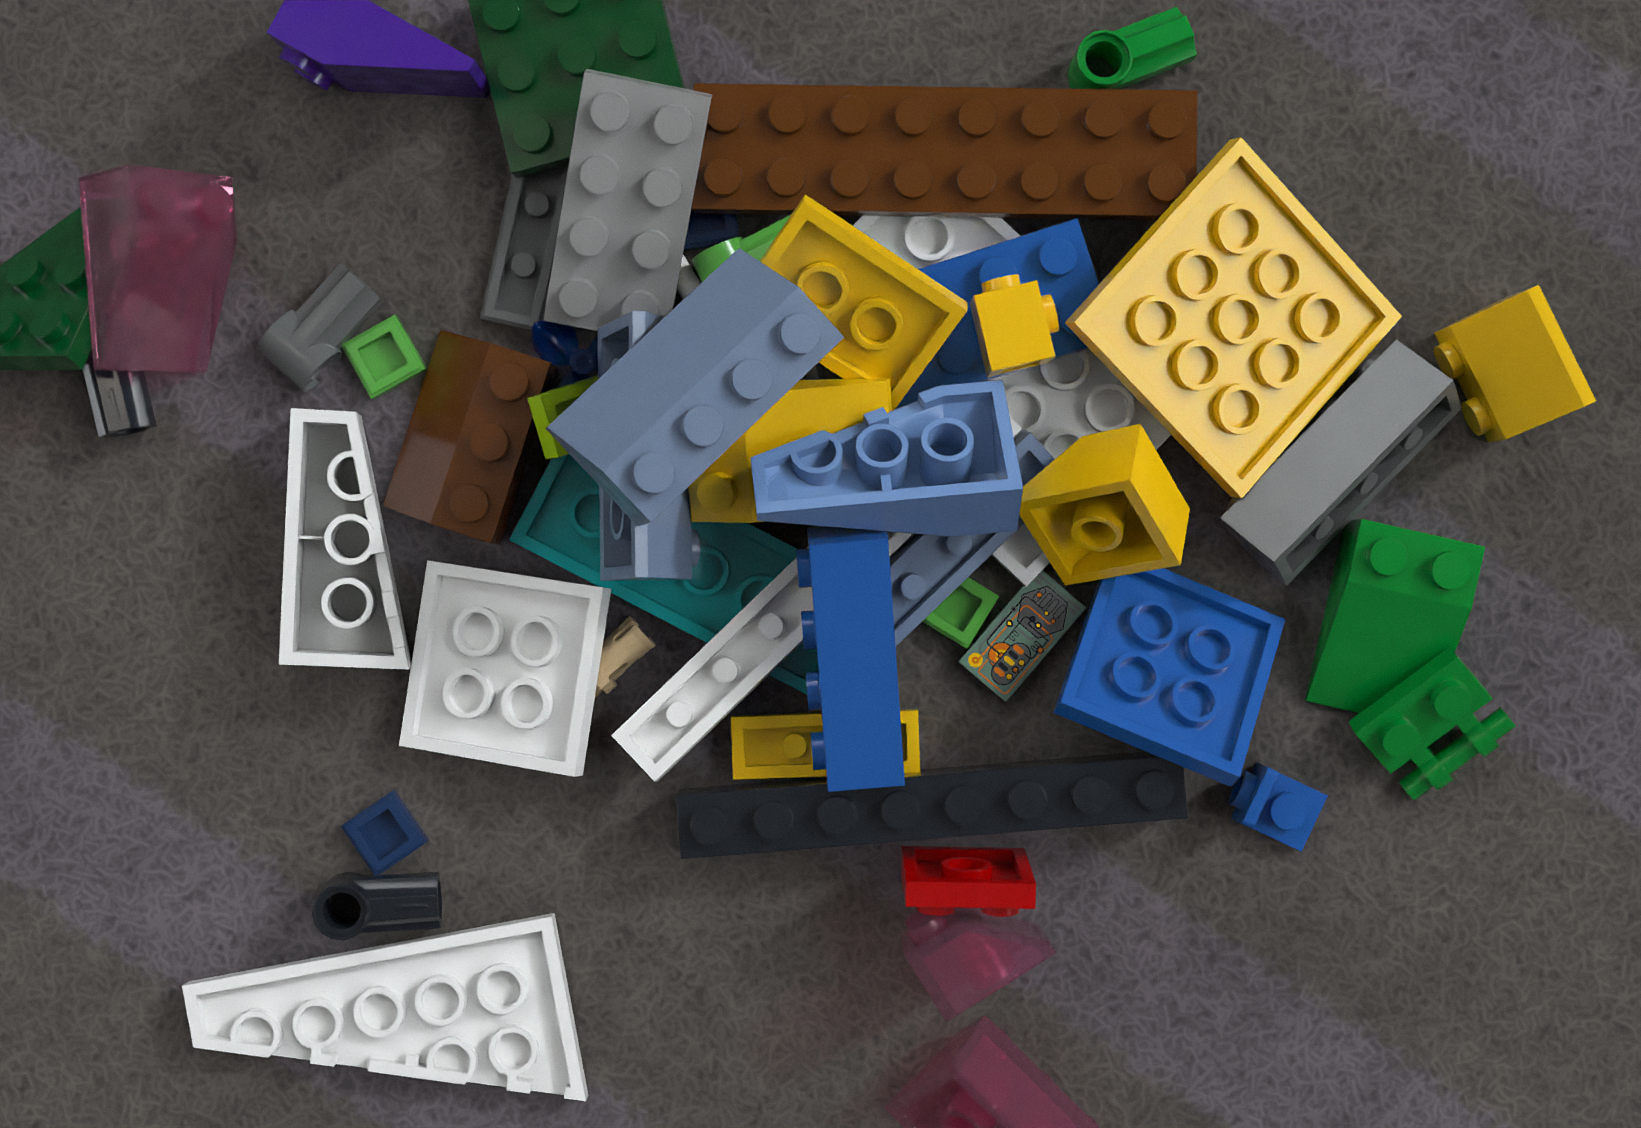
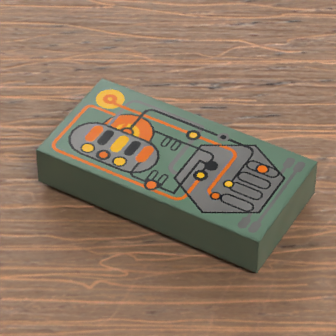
M1042 570L1027 587L1022 585L960 657L958 662L1006 702L1086 607Z

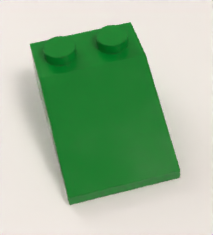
M1365 519L1351 520L1342 531L1305 701L1360 713L1449 646L1455 652L1472 609L1485 546Z

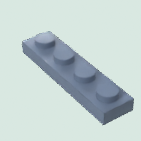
M1023 430L1014 439L1023 486L1055 460L1033 434L1026 430ZM1020 516L1017 530L1024 524ZM1016 531L954 537L915 534L890 558L895 645L897 646Z

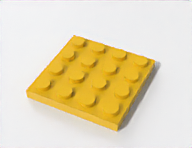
M1240 137L1230 139L1066 320L1065 324L1230 497L1243 498L1402 316Z

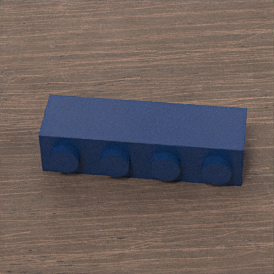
M829 526L807 528L809 548L796 549L799 588L812 587L813 610L801 611L804 650L817 649L818 671L806 672L809 711L821 710L823 731L810 732L813 770L826 769L828 792L905 786L887 531Z

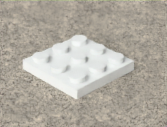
M427 560L399 746L573 777L583 776L611 589Z

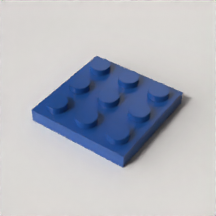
M1164 568L1100 579L1097 583L1053 713L1231 787L1241 776L1285 619Z

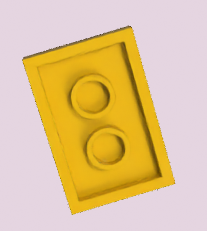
M806 194L760 260L761 263L797 285L844 336L819 363L843 379L890 378L892 410H895L968 309V302Z

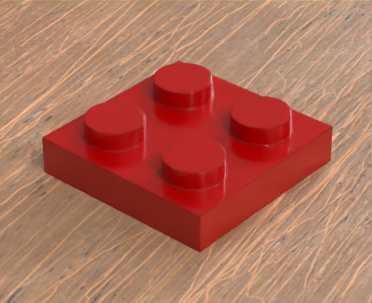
M901 846V876L905 907H917L918 912L932 916L950 915L955 912V908H981L982 913L995 917L1014 916L1019 913V909H1036V881L1025 848Z

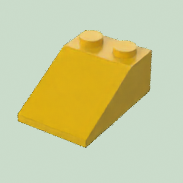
M890 378L799 380L689 486L691 521L725 523L763 522L757 521L751 457L821 430L833 434L863 422V414L881 407L885 409L886 413L892 411Z

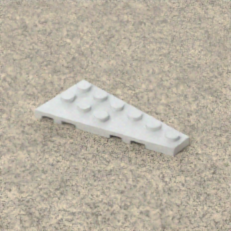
M555 913L198 979L182 985L193 1048L266 1058L274 1055L310 1060V1064L332 1067L336 1064L368 1068L369 1072L463 1085L466 1082L501 1086L507 1087V1091L529 1094L531 1091L564 1095L566 1099L586 1101L588 1098Z

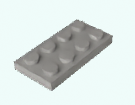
M591 69L584 71L543 321L598 331L599 327L631 311H646L666 316L673 310L712 94Z

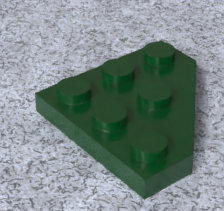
M138 199L87 201L0 265V370H83L152 215Z

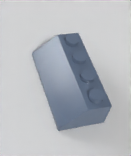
M738 248L546 429L637 526L651 523L829 353L844 336L797 285Z
M631 311L599 327L598 379L665 316L646 311ZM599 486L600 581L692 579V567H695L699 561L700 540L697 530L691 529L689 487L651 523L637 526Z

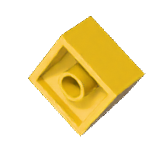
M1539 285L1501 299L1434 332L1440 344L1434 348L1436 361L1445 375L1452 380L1457 378L1467 398V401L1461 405L1464 418L1476 435H1485L1488 443L1509 439L1596 401Z
M1141 424L1080 437L1023 486L1019 516L1064 585L1067 586L1181 565L1190 508Z

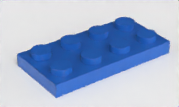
M1078 218L918 269L968 302V309L895 409L918 401V393L936 386L985 382L1017 372L1013 371L988 378L986 376L969 303L974 295L983 293L981 284L991 279L1018 274L1021 284L1037 280L1041 296L1051 294L1059 322V332L1050 334L1055 352V357L1052 360L1089 349L1065 324L1066 320L1099 285Z

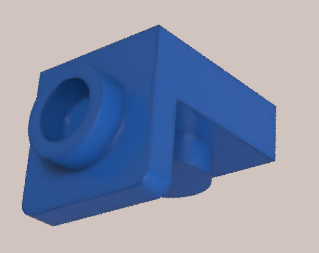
M1256 763L1253 772L1250 773L1244 770L1233 786L1229 797V804L1236 808L1231 819L1302 852L1328 795L1267 766Z

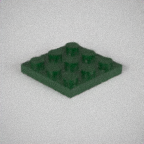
M468 0L510 170L516 178L569 164L583 76L586 69L686 89L663 0Z

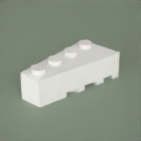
M291 408L279 664L409 670L412 662L362 416L352 411Z

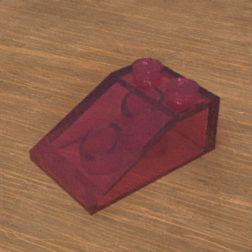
M128 164L80 177L79 188L94 370L191 374L207 372L237 242L232 177Z

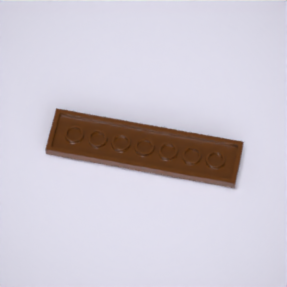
M694 83L693 86L694 91L712 94L692 202L693 213L791 215L806 194L836 215L1158 220L1197 177L1198 90Z

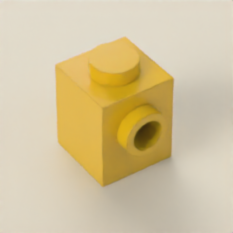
M1018 274L983 282L981 284L983 293L974 295L969 304L987 378L1049 363L1055 357L1050 334L1059 332L1058 316L1051 294L1041 296L1037 280L1021 284Z

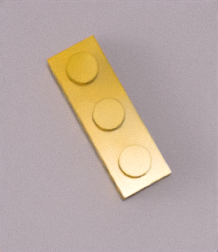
M902 709L900 710L904 774L920 773L918 710ZM822 713L731 716L733 780L827 776L826 769L813 770L810 732L823 731Z

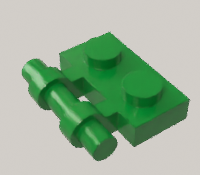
M1450 646L1348 721L1357 737L1390 774L1410 759L1418 766L1399 780L1401 786L1413 800H1416L1432 787H1435L1438 791L1454 780L1451 773L1479 753L1486 757L1499 747L1497 740L1516 727L1515 723L1501 707L1481 721L1477 718L1474 712L1493 698ZM1458 726L1464 734L1434 754L1428 746L1452 728Z

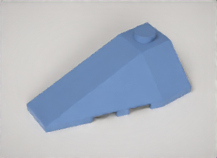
M1003 380L936 386L918 393V401L886 413L885 409L881 407L863 414V422L833 434L821 430L751 457L757 521L951 537L1017 531L1023 485Z

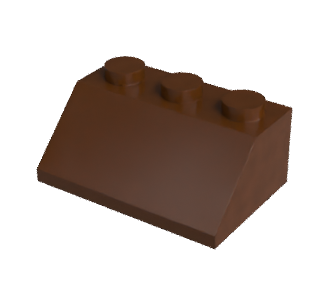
M440 330L382 506L490 544L501 545L537 436V429L527 398L552 390L558 368L551 362L490 342Z

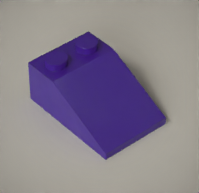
M284 0L266 32L283 49L279 58L295 68V74L324 91H328L332 82L352 92L487 98L491 91L488 79L473 58L369 0Z

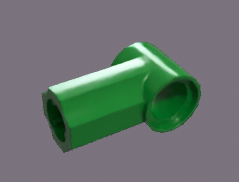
M1174 7L1115 31L1099 30L1092 32L1083 39L1069 65L1067 74L1069 87L1071 89H1123L1194 61L1197 52L1194 43V33L1187 16L1183 15L1177 7ZM1092 57L1104 59L1112 67L1113 76L1105 78L1096 76L1090 72L1085 60Z

